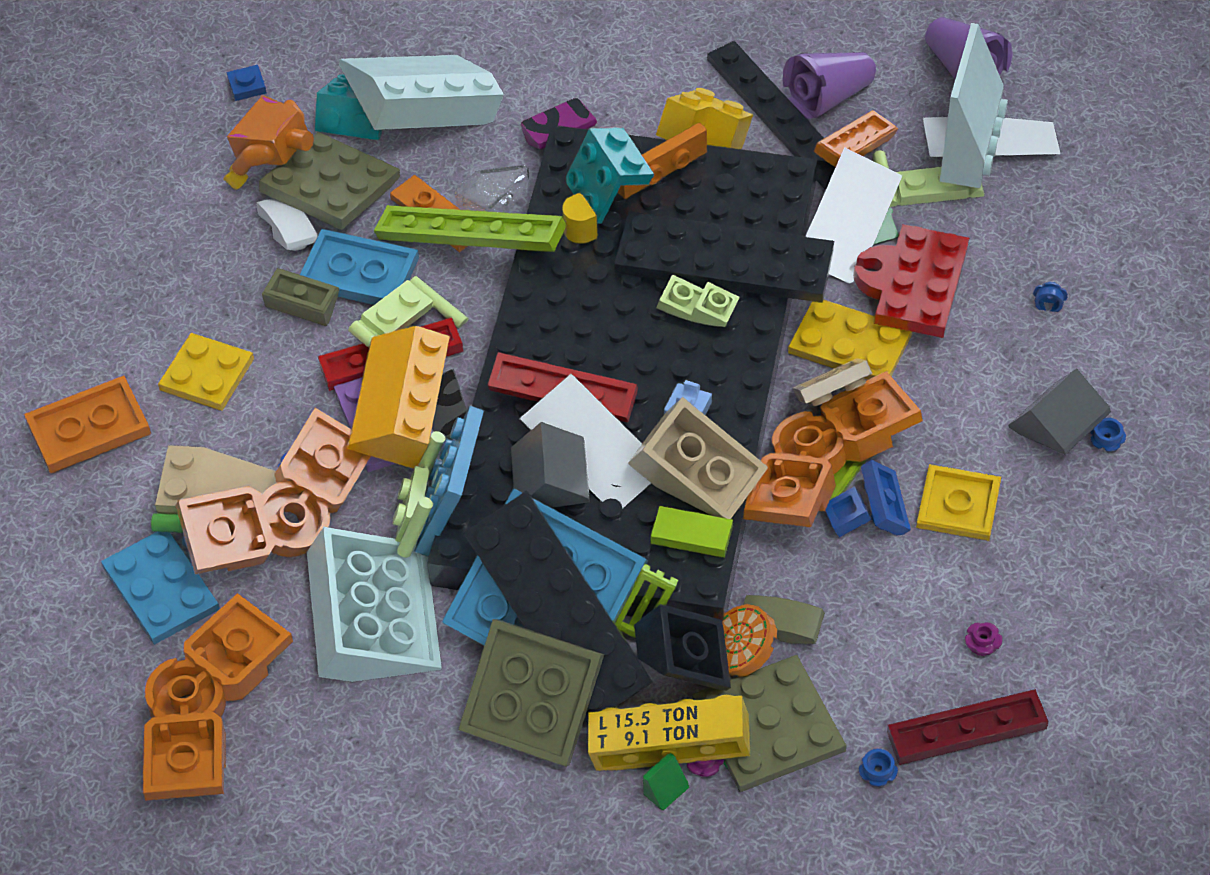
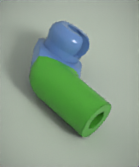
M153 513L151 519L152 531L183 534L178 514ZM183 534L182 544L183 546L187 547L185 537Z

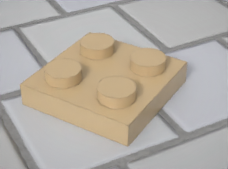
M856 358L792 389L798 401L817 406L832 399L831 392L839 388L850 391L866 383L864 377L872 374L867 360Z

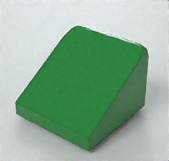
M672 753L667 754L643 775L644 795L663 811L690 788L676 757Z

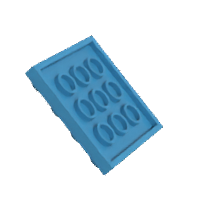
M513 489L506 504L522 494V492ZM534 499L615 623L642 567L647 564L648 560ZM477 556L442 623L485 646L493 619L522 628L525 627Z

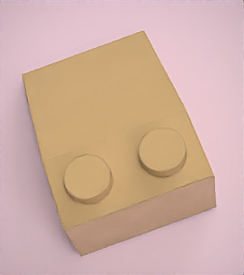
M684 397L664 414L628 462L632 468L657 488L711 516L726 519L733 517L768 469L763 462Z
M168 445L155 503L157 513L178 514L176 509L178 500L245 486H251L263 494L266 489L277 483L274 476L276 471L205 447Z

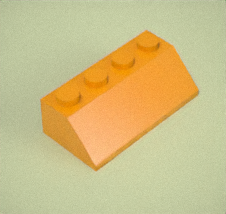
M412 326L372 337L347 449L413 469L419 465L429 445L450 336L419 326Z

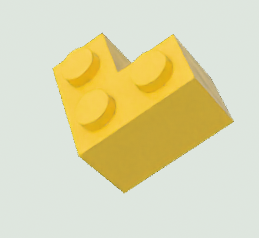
M696 88V90L682 92L679 95L667 98L656 136L669 140L693 125L701 123L707 129V145L742 149L753 114L744 111V107L737 102L729 100L723 102L714 98L715 94L712 91Z

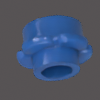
M1045 282L1042 285L1036 286L1033 291L1035 306L1038 310L1046 311L1044 302L1054 304L1050 311L1059 312L1064 305V301L1068 298L1067 291L1055 282Z
M1104 418L1090 431L1092 444L1098 449L1105 448L1109 452L1118 450L1120 444L1125 443L1126 440L1122 424L1114 418Z
M884 749L870 750L862 758V764L859 766V774L862 779L868 780L871 785L877 787L885 786L887 781H893L898 773L893 756ZM880 767L882 770L877 772L875 768Z

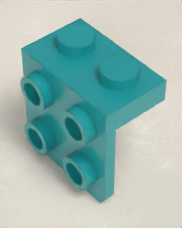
M344 74L338 75L337 78L331 80L317 92L315 131L373 140L380 139L382 130H374Z
M589 128L567 173L566 182L574 195L580 193L584 196L597 215V224H601L621 185L649 184L654 173L624 128Z

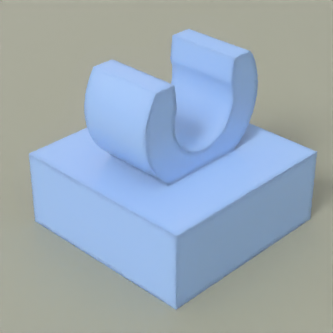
M685 380L684 385L677 384L664 409V414L684 397L706 415L712 403V394L701 391L699 384Z

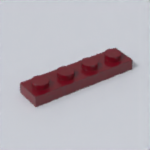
M1036 689L889 724L887 726V735L899 765L1046 730L1049 721Z

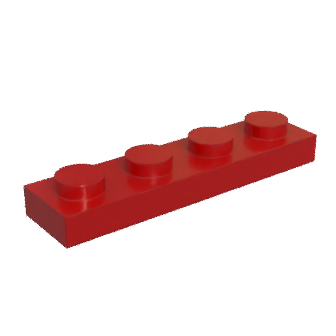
M452 318L421 326L422 328L450 336L446 357L464 352L462 340ZM358 344L318 356L319 366L329 391L334 390V386L363 377L369 351L365 344Z
M499 352L488 382L490 391L539 402L572 374L616 419L623 422H629L638 392L637 384Z

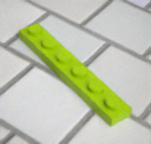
M387 205L374 232L379 240L554 252L567 225L562 216Z

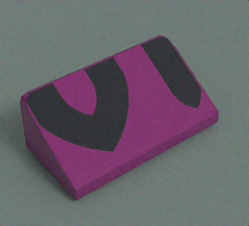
M573 98L523 120L521 128L526 142L530 146L542 150L546 147L552 125L589 129L597 124V120L581 100Z

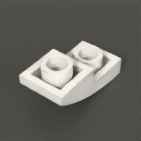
M274 198L257 202L258 215L272 226L273 239L285 249L293 251L302 250L308 244L315 243L318 235L304 212Z

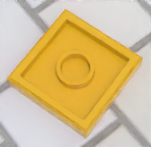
M929 464L916 528L990 541L1001 477Z

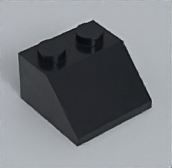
M660 604L634 624L638 659L660 674L724 691L731 688L722 620Z

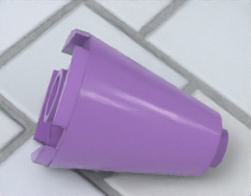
M940 17L928 26L925 41L956 80V73H958L971 25ZM980 28L999 75L1003 70L1008 72L1013 56L1011 43L999 33Z
M864 52L800 53L786 61L783 68L782 81L784 88L789 86L792 97L788 99L806 119L818 118L871 84L875 78L876 65L873 59Z

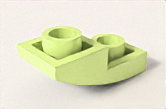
M672 275L656 308L693 322L725 327L740 297L709 282L702 289Z

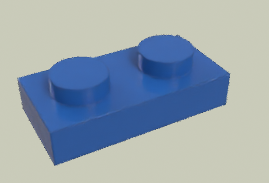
M874 460L868 461L861 466V471L864 478V489L868 495L872 510L871 517L875 526L896 536L906 534L911 528L896 471Z

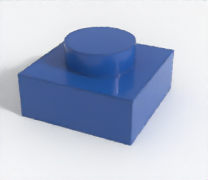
M258 64L226 72L235 101L267 93Z
M855 486L831 499L825 510L834 531L839 537L872 520Z

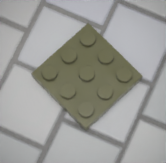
M317 132L313 136V146L309 151L297 149L286 164L277 165L259 180V192L342 230L392 187L400 177V169Z
M493 619L458 730L565 767L569 766L604 654L498 619Z
M798 655L762 667L748 676L731 679V688L727 691L709 687L692 694L693 700L714 699L720 695H742L749 714L750 756L724 759L739 792L846 752L847 745Z

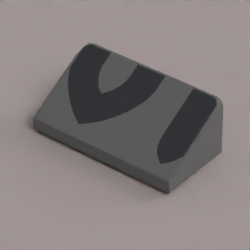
M454 369L442 374L432 425L433 432H441L445 439L452 440L450 434L456 418L463 419L467 412Z

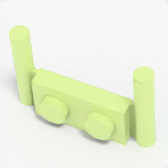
M881 150L874 152L872 155L873 161L889 169L885 152ZM942 167L899 171L896 173L902 175V178L889 207L966 199L968 197H983L984 190L982 183L980 188L940 182Z
M415 276L365 311L359 321L356 320L351 324L348 331L369 348L372 337L405 329L431 310L432 307L447 319L452 318L455 326L458 328L468 321V317Z
M435 431L431 434L429 445L419 465L415 466L410 479L403 478L397 499L403 500V503L398 504L392 524L398 526L395 541L400 542L397 548V553L405 558L411 556L433 507V502L425 497L428 477L445 441V436L441 432Z

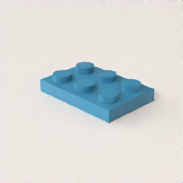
M321 229L300 275L339 287L338 297L375 305L401 284L410 280L419 260L417 249Z
M155 532L101 561L103 569L154 645L220 610L219 603L199 574L194 573L192 564L170 532Z

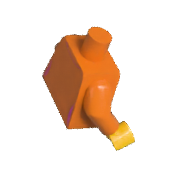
M262 95L228 134L227 139L236 160L230 166V172L224 176L223 180L233 189L238 190L247 181L248 175L246 173L251 167L263 164L283 165L287 163L297 149L302 151H309L311 149L314 137L307 130L304 122L305 116L295 101L286 100L282 103Z

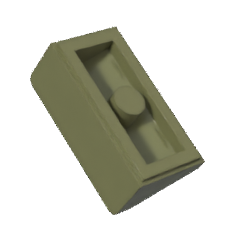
M277 268L262 292L265 307L327 326L340 290L339 287Z

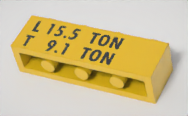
M720 695L714 699L705 700L683 699L677 703L661 705L647 703L640 707L625 709L606 708L599 712L589 713L588 754L596 771L652 767L670 753L676 757L679 764L750 756L749 714L742 695Z

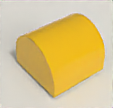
M580 193L567 198L563 203V219L567 225L564 230L565 236L575 243H587L597 239V215L587 200Z

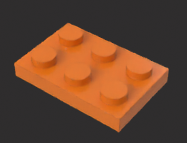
M124 375L24 414L27 425L50 474L151 434L149 424Z

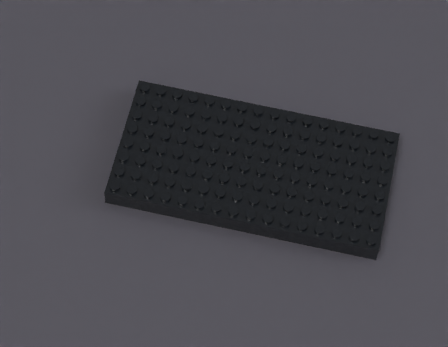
M551 126L527 214L563 217V203L567 198L574 195L567 185L566 176L588 129ZM629 135L641 155L667 141L665 139ZM707 145V153L689 162L684 168L677 169L666 175L656 184L649 185L626 199L617 192L603 222L597 224V239L587 243H575L570 241L563 232L554 252L516 249L472 404L473 407L484 412L462 496L440 536L435 535L427 562L431 586L453 590L460 589L478 556L463 533L506 504L514 489L511 447L531 431L520 418L538 403L537 401L489 390L488 382L498 352L637 384L638 392L629 422H620L641 443L645 441L664 416V409L677 384L684 385L685 380L699 384L701 391L712 394V403L705 416L759 459L792 299L724 289L740 297L726 326L697 323L656 308L669 280L615 273L614 263L629 211L805 236L816 186L817 159ZM696 285L702 289L705 288L703 285ZM652 483L623 509L621 502L617 499L610 498L602 502L590 489V502L552 508L647 559V565L651 566L650 571L656 573L659 570L664 573V578L668 580L671 577L677 579V585L666 606L724 620L725 613L729 607L746 525L744 509L747 498L731 518L733 520V528L725 558L651 544V534L659 506L709 515L657 488ZM646 580L643 582L626 616H633L650 582ZM657 587L641 618L654 609L664 591L663 588Z

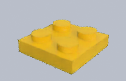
M190 333L158 383L159 390L223 411L254 360L253 352Z

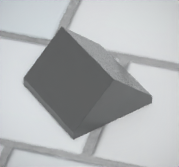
M1076 368L1051 385L1008 426L1019 435L1066 455L1107 417L1111 410L1110 406Z
M540 422L511 447L514 489L522 493L528 491L533 499L550 508L590 502L585 440L583 436Z

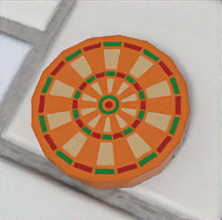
M745 604L727 611L723 620L729 675H737L739 678L748 676L760 669L770 658L774 649L771 646L773 637L777 639V628L774 620L759 606Z

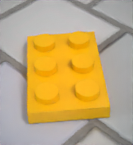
M823 299V303L811 302L788 346V353L831 368H837L856 358L867 360L872 374L865 376L864 379L869 380L886 371L892 377L912 336V332L874 324L875 316Z

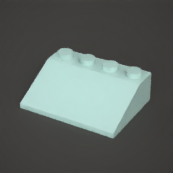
M971 23L950 97L940 182L980 188L983 176H990L993 157L996 154L998 138H1000L1008 100L1002 99L1004 85L980 27L974 23Z
M458 55L340 59L339 61L340 68L374 130L485 125L494 121L504 95L491 72Z
M328 527L322 528L307 551L319 677L354 682L441 670L432 588L427 565L428 557L415 552L416 545L411 556L405 558L397 553L400 542L395 541L393 538Z

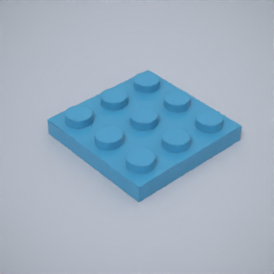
M469 406L463 419L456 418L450 434L452 440L445 439L439 455L441 460L436 459L428 477L429 480H432L431 487H427L425 497L433 502V507L416 544L415 552L419 554L430 555L435 535L440 536L462 496L484 412L481 409Z

